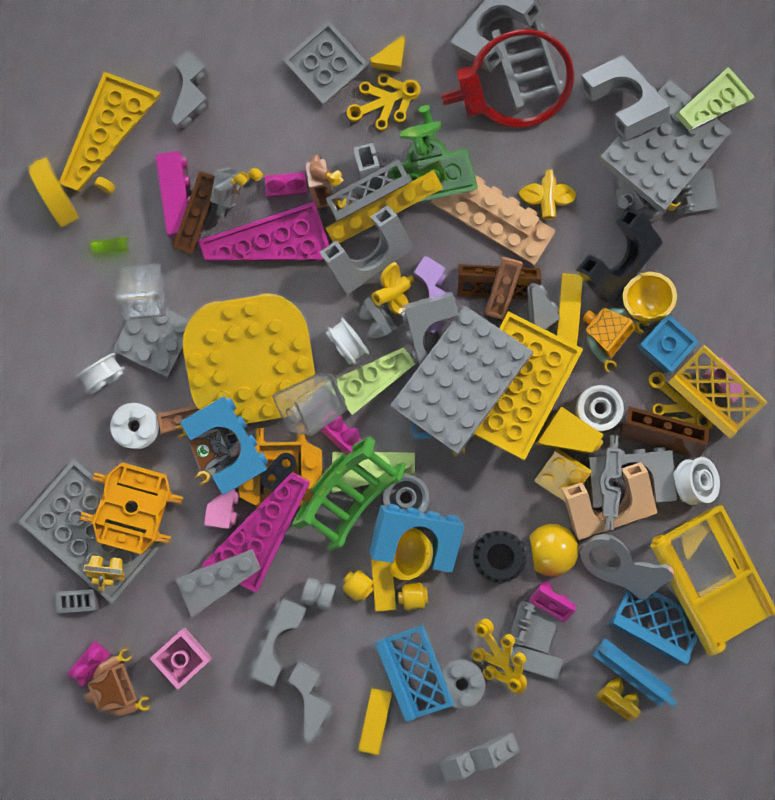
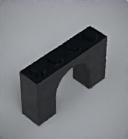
M630 207L615 222L627 239V250L623 260L615 268L609 270L602 260L589 254L576 269L596 296L611 305L624 291V287L639 273L663 244L662 239L644 214Z

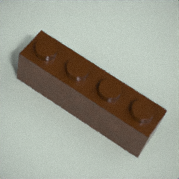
M629 406L622 419L619 436L659 448L665 447L666 450L699 458L708 446L709 428Z

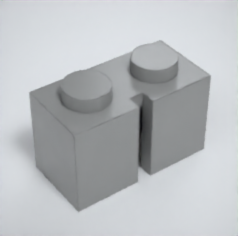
M373 143L353 148L361 179L380 169ZM378 177L372 178L369 187L373 189L381 187L383 179Z

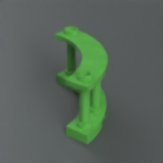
M370 436L351 447L353 451L347 456L342 454L324 472L311 489L313 495L308 503H302L292 523L297 529L310 525L329 538L330 541L326 548L328 551L341 548L346 542L348 532L363 510L381 492L401 481L404 476L406 464L402 462L392 467L373 452L376 441ZM369 459L385 471V473L376 478L360 466L359 463ZM353 470L370 483L361 494L341 480L348 471ZM337 486L355 500L347 512L326 498L333 487ZM320 505L341 519L334 532L315 519V514Z

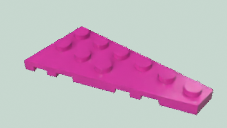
M315 202L198 240L205 261L324 260L319 252L329 246Z
M292 472L214 551L202 566L206 567L253 549L261 568L239 585L257 593L311 481Z

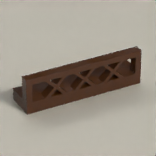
M199 171L172 247L175 250L186 253L189 258L194 256L198 240L212 205L210 198L215 176Z
M459 264L457 296L489 297L491 291L484 290L482 286L486 283L494 284L499 266ZM521 268L512 299H528L527 292L523 288L532 283L541 285L540 268ZM462 282H471L474 287L470 290L462 289Z

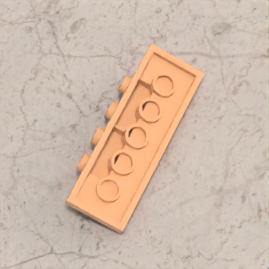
M476 175L477 190L431 199V204L533 266L556 232V230L539 220L537 217L538 213L529 207L525 210L519 206L520 202L513 197L507 199L502 196L503 192L495 186L489 188L484 185L485 181Z

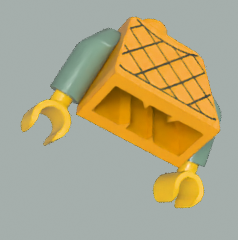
M603 308L598 315L589 310L583 317V321L589 324L586 332L588 334L587 342L590 350L598 361L603 363L602 366L606 372H610L607 369L608 363H612L614 367L617 366L616 362L608 360V356L612 358L633 331L638 334L644 333L639 328L640 324L644 327L648 326L646 321H638L631 317L627 309L611 308L610 310Z

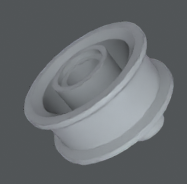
M404 475L401 481L384 490L383 502L385 506L394 504L399 506L400 509L406 510L411 507L424 513L429 503V492L426 485L419 478L413 475ZM407 491L411 493L412 500L410 503L404 504L401 502L400 495L402 492Z
M455 660L443 668L442 674L453 699V707L460 709L469 708L480 701L485 691V680L482 671L476 664L468 660ZM463 678L467 680V687L459 689L456 686L458 679ZM440 693L442 698L446 701L444 695Z

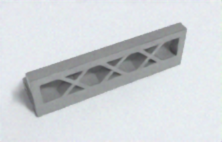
M398 159L327 197L326 200L338 221L412 182V179ZM397 165L402 177L396 180L387 178L389 170ZM374 177L383 179L382 186L378 190L369 187L371 179ZM360 187L365 189L363 198H352L353 188ZM339 196L346 198L345 207L338 211L333 199Z

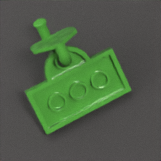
M429 105L421 106L419 113L422 115L424 124L407 128L399 135L400 139L413 140V144L409 147L407 153V161L401 163L412 181L434 170L443 186V189L421 201L477 190L478 185L468 148L448 152L445 145L438 139H435L436 131L442 126L441 122H433ZM397 165L389 170L391 179L396 180L402 177Z

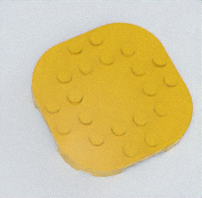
M263 293L238 299L213 301L199 308L187 322L183 335V352L191 395L199 410L223 396H226L227 399L231 397L237 407L234 410L238 417L242 416L247 424L289 416L301 409L309 400L315 385V370L308 327L298 307L286 298L276 294Z

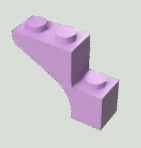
M424 256L414 271V276L426 286L429 298L446 293L436 287L437 284L441 286L447 276L444 274L446 268L429 257ZM443 320L434 322L427 328L428 333L434 335L435 332L440 333L445 322Z

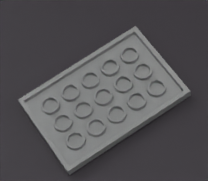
M670 79L658 91V94L667 100L670 105L668 121L627 141L619 135L598 159V161L661 213L665 211L731 133V130L717 118L692 130H688L675 115L693 99Z
M464 306L390 406L459 455L533 355V351Z
M73 459L21 518L19 523L113 604L165 543L155 542L143 555L97 543L93 525L79 519L82 512L91 515L96 514L105 485L101 482L92 481L94 475L76 459ZM126 505L127 512H135L130 506ZM107 519L105 521L106 523L121 526L142 533H146L147 531ZM92 555L103 557L102 567H109L111 558H120L123 561L125 579L124 581L114 580L113 586H106L104 591H99L98 585L91 583L93 577H87L86 572L83 571L84 565H88Z

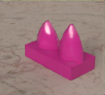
M305 172L265 176L267 197L307 194Z
M333 412L318 426L346 455L353 451L351 449L353 445L362 440L359 438L358 428H349L343 423L342 417L335 415Z
M549 581L540 584L529 600L531 604L564 623L576 611L577 605L569 601L566 594L558 595L553 592Z
M94 641L67 674L84 687L93 677L99 664L107 660L111 653L100 643Z

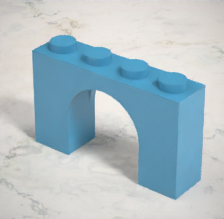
M226 396L219 398L180 421L190 440L214 427L228 428L238 436L241 443V453L238 459L212 476L223 495L267 470L266 464L269 463L264 453H259L255 446L258 443L252 434L248 435L246 432L247 424L243 417L236 415L234 410L237 407L231 397L227 399Z
M394 504L380 505L369 549V554L373 560L393 563L398 541L403 533L410 528L421 526L433 532L431 568L433 570L453 572L465 527L458 516L448 514L447 517L440 516L439 513L434 511L423 513L411 507L407 510L400 509L399 506Z

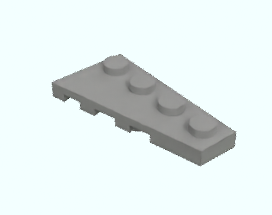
M251 549L180 576L176 579V582L189 613L193 617L253 575L261 567L254 550Z

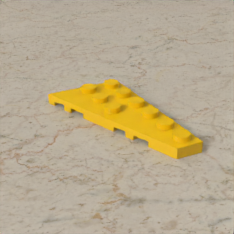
M104 71L60 178V185L80 192L160 98L161 93Z

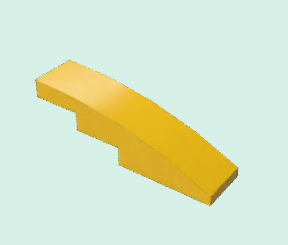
M562 273L558 304L560 319L556 321V336L577 346L583 278L580 275Z

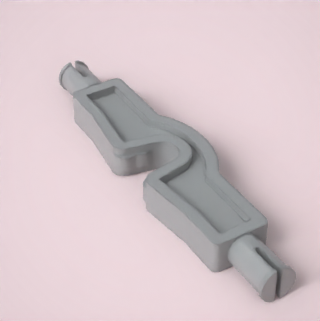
M610 435V448H607L605 452V469L602 471L599 479V487L603 495L602 516L606 517L605 530H614V517H618L621 495L619 487H612L608 483L610 479L622 477V450L618 449L619 436Z

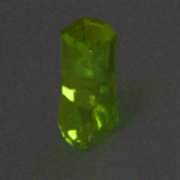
M118 237L91 240L92 254L128 252L129 248L126 245L128 238ZM114 242H118V248H113Z

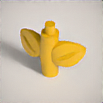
M545 170L542 185L537 183L528 184L519 191V196L528 204H541L542 219L553 220L556 219L555 204L569 205L576 198V192L566 184L556 185V177H553V170Z
M393 262L381 274V285L384 288L372 293L371 297L377 306L388 302L389 310L396 315L402 316L401 312L404 311L403 305L409 303L403 293L411 288V284L415 280L412 276L401 277L399 265Z

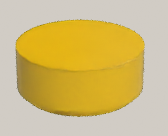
M98 177L94 183L97 188L107 194L112 195L116 189L112 182L103 177Z

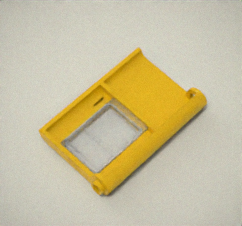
M723 505L715 506L665 535H658L652 539L653 542L650 546L660 565H670L674 570L673 580L670 581V584L707 655L713 656L722 652L726 648V641L765 618L775 616V606Z

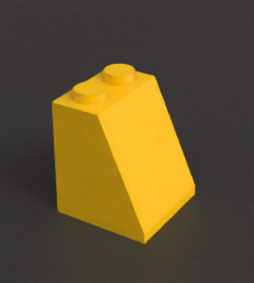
M563 407L556 409L534 444L587 454L598 451L603 443V440H601L603 434Z

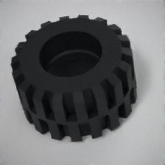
M495 530L486 533L478 540L477 545L474 547V565L478 572L490 582L498 584L511 582V580L518 578V575L524 570V565L527 562L525 546L517 536L507 531ZM494 545H505L512 553V560L504 569L493 568L488 562V551Z

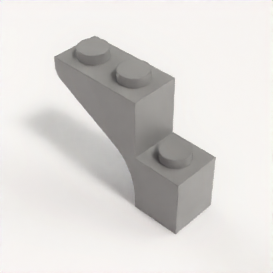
M189 49L174 62L176 69L183 77L182 90L172 116V121L179 131L182 128H187L197 114L201 115L204 113L209 104L207 98L195 86L196 83L199 84L206 78L207 70Z
M532 283L527 287L529 321L546 329L560 319L557 313L559 309L553 301L550 302L546 297L548 292L543 285Z
M299 660L288 682L296 686L303 695L304 739L311 744L313 739L318 740L323 731L320 726L324 720L328 722L333 710L330 709L332 706L331 702L311 691L312 689L316 691L322 679L319 678L321 672Z
M509 732L469 750L450 754L439 761V765L446 782L462 780L476 771L496 768L519 753L520 750L513 732Z

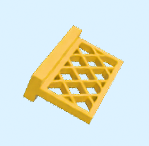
M705 345L676 371L668 382L730 439L767 404V400ZM703 352L710 357L711 365H699V356ZM686 369H696V379H688L682 373ZM699 369H711V379H700ZM714 369H723L726 372V379H715ZM700 383H711L712 393L702 392L700 390ZM715 383H727V393H715ZM730 383L740 384L742 386V393H730ZM715 397H727L728 407H719L716 404ZM730 397H742L743 407H731ZM746 397H754L760 403L756 407H746ZM731 411H743V419L737 423L731 418Z

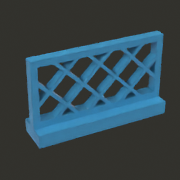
M627 589L614 616L611 617L608 623L610 626L680 665L688 664L691 658L690 653L698 639L695 630L690 632L685 621L688 617H684L683 613H686L683 607L657 592L652 593L647 599L634 601L631 591ZM648 599H659L662 609L652 611ZM645 601L649 613L638 615L635 603ZM631 605L635 617L628 619L621 615L624 606ZM667 609H677L680 619L670 621ZM663 611L667 623L657 626L653 614ZM650 615L653 627L648 629L642 627L640 617ZM681 621L685 633L675 636L672 624ZM668 625L671 637L664 639L660 636L658 628ZM686 635L689 643L686 651L679 647L676 638Z
M423 625L384 637L375 643L405 722L454 705ZM418 631L422 638L420 645L410 640L412 634ZM399 639L405 642L403 650L396 649L392 640ZM408 644L418 649L415 658L405 653ZM421 651L428 654L430 659L428 665L418 660ZM403 658L413 662L410 671L403 668L401 664ZM416 664L426 669L423 678L413 673ZM429 671L436 674L438 679L436 685L426 680ZM411 678L421 682L417 691L410 687L409 681ZM424 684L434 689L431 698L421 693ZM437 691L444 695L445 703L441 704L434 700ZM418 698L428 702L426 709L419 710L417 705Z
M603 639L592 654L660 707L665 701L673 707L676 705L677 701L669 696L673 689L607 639Z

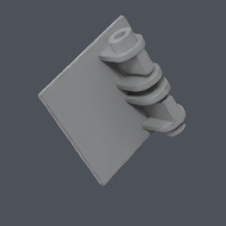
M711 168L698 170L677 195L675 203L678 204L680 202L677 207L678 215L718 208Z
M520 600L510 634L515 638V644L548 653L558 619L537 606Z

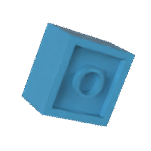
M668 315L655 325L638 344L637 348L661 370L669 374L675 370L700 341L673 317Z

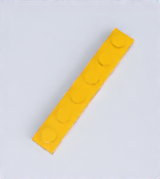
M432 170L326 227V230L332 242L337 241L341 243L375 225L371 216L388 205L396 214L443 189V186L435 171Z

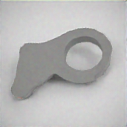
M606 534L595 535L581 549V559L590 573L602 580L625 587L639 599H647L662 585L673 580L674 570L670 565H655L645 561L634 563L627 547L614 536ZM599 545L612 548L619 555L621 565L606 567L600 564L594 558L592 548Z

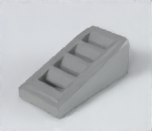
M95 589L55 592L57 613L99 609L98 592ZM85 594H89V606H86ZM70 595H73L74 607L70 606ZM78 595H81V607H78ZM62 596L66 597V608H62Z

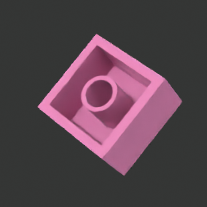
M183 628L150 659L175 688L179 690L213 658L186 628Z

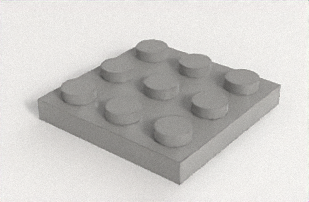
M329 20L283 59L288 68L323 106L369 67V64Z
M139 296L112 351L169 378L183 350V335L189 319Z

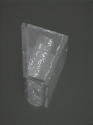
M151 263L148 265L120 267L116 300L124 320L166 316L165 272L162 264Z
M319 372L272 395L288 431L313 436L348 410L345 398L341 394L337 385V379L333 374Z

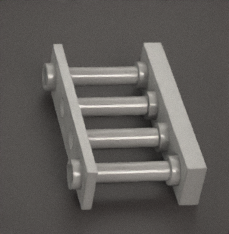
M537 18L532 23L533 28L531 29L546 33L544 24L540 23ZM499 29L491 32L490 40L501 35ZM516 36L497 44L504 57L498 64L514 113L523 111L526 101L551 93H555L558 100L564 89L563 81L558 79L546 40L536 37L539 47L515 55L507 54L505 47L508 44L533 36ZM542 55L545 66L521 74L513 72V63ZM545 74L549 75L552 85L527 93L519 91L518 85H520V82Z

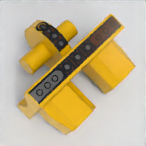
M92 555L88 565H84L83 571L86 572L87 577H93L91 583L97 584L99 591H104L106 586H113L114 580L124 581L125 573L123 571L122 559L111 558L109 567H102L103 557Z

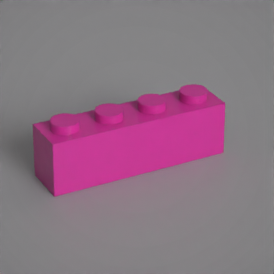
M180 151L155 154L166 231L170 238L176 237L190 199L188 189L191 188L189 176L185 174V169H188L186 156L183 157Z

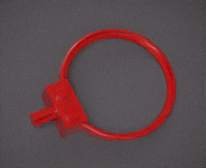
M532 29L511 31L494 38L482 47L476 55L472 66L456 70L460 89L443 93L441 97L444 106L464 101L468 117L482 113L492 121L507 127L525 128L535 126L553 117L568 100L574 83L572 59L562 43L545 32ZM523 35L536 36L551 43L564 60L566 82L558 100L545 112L526 119L508 117L499 113L490 105L486 106L479 75L476 73V70L480 69L484 58L497 44L506 39Z

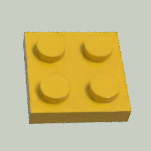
M556 448L535 477L534 482L565 501L562 489L581 482L584 484L592 470Z

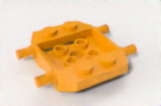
M305 427L297 428L296 442L264 441V428H255L256 441L258 443L255 447L259 453L263 452L269 462L266 464L267 467L280 454L290 453L297 460V466L293 473L299 475V453H301V477L311 482L298 507L299 511L303 502L308 503L313 495L311 489L323 475L322 450L305 440ZM288 459L284 460L283 466L289 467L290 461ZM260 473L239 485V497L258 507L275 489H268L264 486V495H261ZM272 474L268 477L269 482H275V475Z
M123 462L107 474V476L94 473L92 481L101 482L105 485L96 514L91 515L82 512L79 520L93 525L97 543L143 555L155 542L170 544L172 536L160 534L158 530L167 502L182 505L184 497L170 492L165 474ZM129 502H135L138 505L137 510L133 513H129L126 510V505ZM107 519L147 531L146 533H142L139 531L106 523L105 521Z

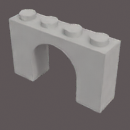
M485 0L459 32L455 34L450 43L456 54L473 63L481 48L490 42L483 38V35L491 23L498 19L509 17L530 27L543 11L538 0ZM497 45L487 54L481 64V68L490 73L504 58Z
M624 55L581 75V90L591 101L616 91L629 92L639 99L636 104L615 114L614 128L626 141L668 121L670 110L668 101L658 94L656 88L646 81L645 76L640 74L633 63L628 61Z
M388 205L371 216L379 231L380 240L376 249L369 256L359 260L350 259L337 241L319 252L338 284L347 295L384 270L388 265L414 249L398 216Z
M452 292L403 305L402 319L404 324L408 323L409 331H406L409 343L414 345L415 350L411 351L414 363L418 362L419 366L429 354L423 346V336L426 329L434 322L459 315Z
M665 447L653 448V452L645 453V449L633 450V454H625V451H622L621 466L626 463L637 464L641 462L648 471L655 502L677 501L672 451H666ZM604 452L591 453L592 457L586 458L587 468L592 470L588 477L591 507H603V495L600 491L599 479L602 471L605 469ZM610 479L608 483L613 487V479Z

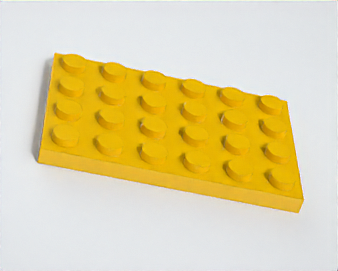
M508 311L499 329L532 350L533 355L474 435L525 461L583 349Z

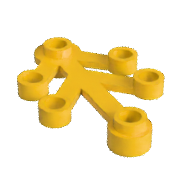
M385 73L380 74L378 77L379 86H391L398 89V91L393 93L374 87L367 81L362 82L359 86L362 95L371 94L380 99L363 106L357 104L350 105L347 109L348 119L352 122H358L362 119L363 115L384 106L380 118L376 120V129L381 132L385 131L388 127L387 121L395 101L402 99L399 110L394 113V120L399 124L404 123L410 101L420 95L421 88L417 81L406 80L401 82L390 78ZM387 78L388 81L386 83H382L380 79ZM366 85L369 87V90L363 91L362 87ZM413 88L414 92L408 93L407 89ZM353 112L359 113L358 117H352L351 114ZM403 114L404 118L400 120L396 116ZM384 122L385 126L381 128L378 126V123Z
M654 372L648 377L650 387L654 389L659 388L676 403L671 405L654 404L651 408L652 413L662 415L664 413L687 412L692 418H671L709 428V430L713 427V423L665 383L666 378L663 373ZM687 372L682 373V374L686 375V376L688 377V379H692V377H691V375H690L689 373H687ZM654 377H657L659 379V384L656 385L653 383L652 380ZM700 386V389L707 393V389L704 386ZM656 406L661 407V413L655 412ZM700 418L706 419L705 425L700 424Z
M485 618L480 620L475 626V632L479 637H484L494 655L478 647L472 652V658L476 662L487 661L504 670L505 674L497 671L491 665L487 666L483 670V676L487 680L495 678L506 683L513 693H523L527 686V680L522 675L526 656L518 652L512 657V663L515 665L513 671L510 661L515 638L511 634H506L501 638L502 653L491 634L494 631L493 623Z

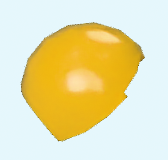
M640 273V275L631 279L627 286L624 287V306L631 317L646 322L662 320L675 307L677 300L676 288L671 280L661 273Z
M545 524L535 529L529 536L533 567L536 572L544 576L556 577L567 573L575 565L579 555V546L576 537L568 528L559 524Z
M413 527L404 532L400 537L394 561L389 565L392 576L400 580H412L423 575L430 567L433 558V547L424 532Z

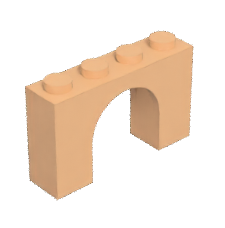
M641 462L622 468L626 493L619 504L618 517H614V528L657 514L649 474ZM582 482L562 489L571 525L578 540L609 531L605 530L606 517L602 516V511L591 507L588 492Z

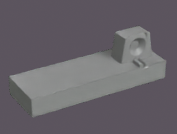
M513 645L510 666L515 667L512 663V657L516 653L521 652L526 656L523 670L558 680L563 662L562 658Z

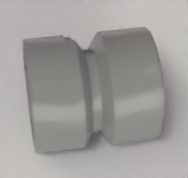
M308 577L300 603L309 606L315 603L317 608L329 611L336 585L329 583L321 585L320 580Z

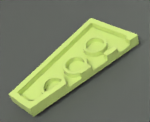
M728 67L675 116L688 130H692L750 102L755 96Z
M403 347L359 369L327 382V385L348 411L354 415L415 366L416 363H414L413 358Z
M333 452L332 464L342 454H344L345 456L347 455L344 452ZM374 452L392 467L404 462L406 464L404 475L415 474V453ZM369 459L359 463L360 466L376 478L385 473V471ZM353 470L348 471L341 478L352 488L370 484ZM337 486L332 488V493L342 491Z

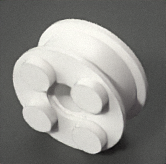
M341 317L342 321L333 328L328 327V331L325 333L334 342L337 350L349 364H356V359L364 353L369 354V351L354 329Z
M115 353L100 359L76 376V379L80 378L87 388L85 393L90 392L92 395L102 389L101 387L107 383L108 385L113 383L124 374L123 370L125 368L118 365L114 358Z
M596 385L585 390L577 399L575 406L576 416L599 432L616 426L621 420L624 411L620 395L613 388L605 385ZM596 403H601L604 406L603 414L595 412L594 407Z
M128 403L118 408L113 414L110 423L113 438L120 445L130 449L148 447L155 441L159 433L156 414L149 407L139 403ZM134 421H138L140 427L137 431L133 432L131 424Z
M699 457L694 460L688 459L678 465L674 471V479L678 494L683 502L689 505H697L701 502L710 503L716 499L720 489V479L715 465L705 457Z

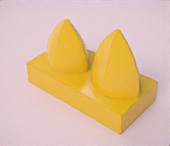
M618 677L599 690L596 698L630 722L637 719L641 713V710L638 709L637 693H630L622 698L623 681L622 677Z

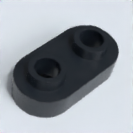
M290 453L280 454L267 467V470L262 473V484L268 489L277 488L296 469V458ZM288 459L290 461L289 467L283 466L284 460ZM272 474L276 477L273 483L268 480V477Z

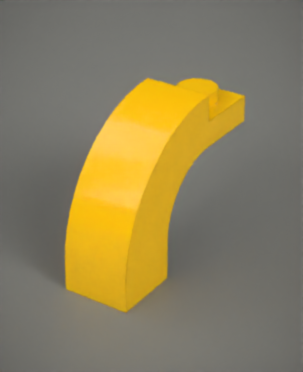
M48 158L36 160L32 165L28 166L30 169L29 174L38 192L60 227L62 228L79 218L77 211L60 185Z

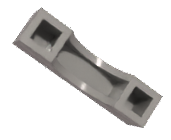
M286 597L282 601L278 600L274 612L277 613L274 621H269L266 628L268 636L266 640H261L257 651L260 652L258 660L253 659L249 670L252 671L251 678L274 687L283 667L275 653L276 638L282 631L300 626L307 606Z

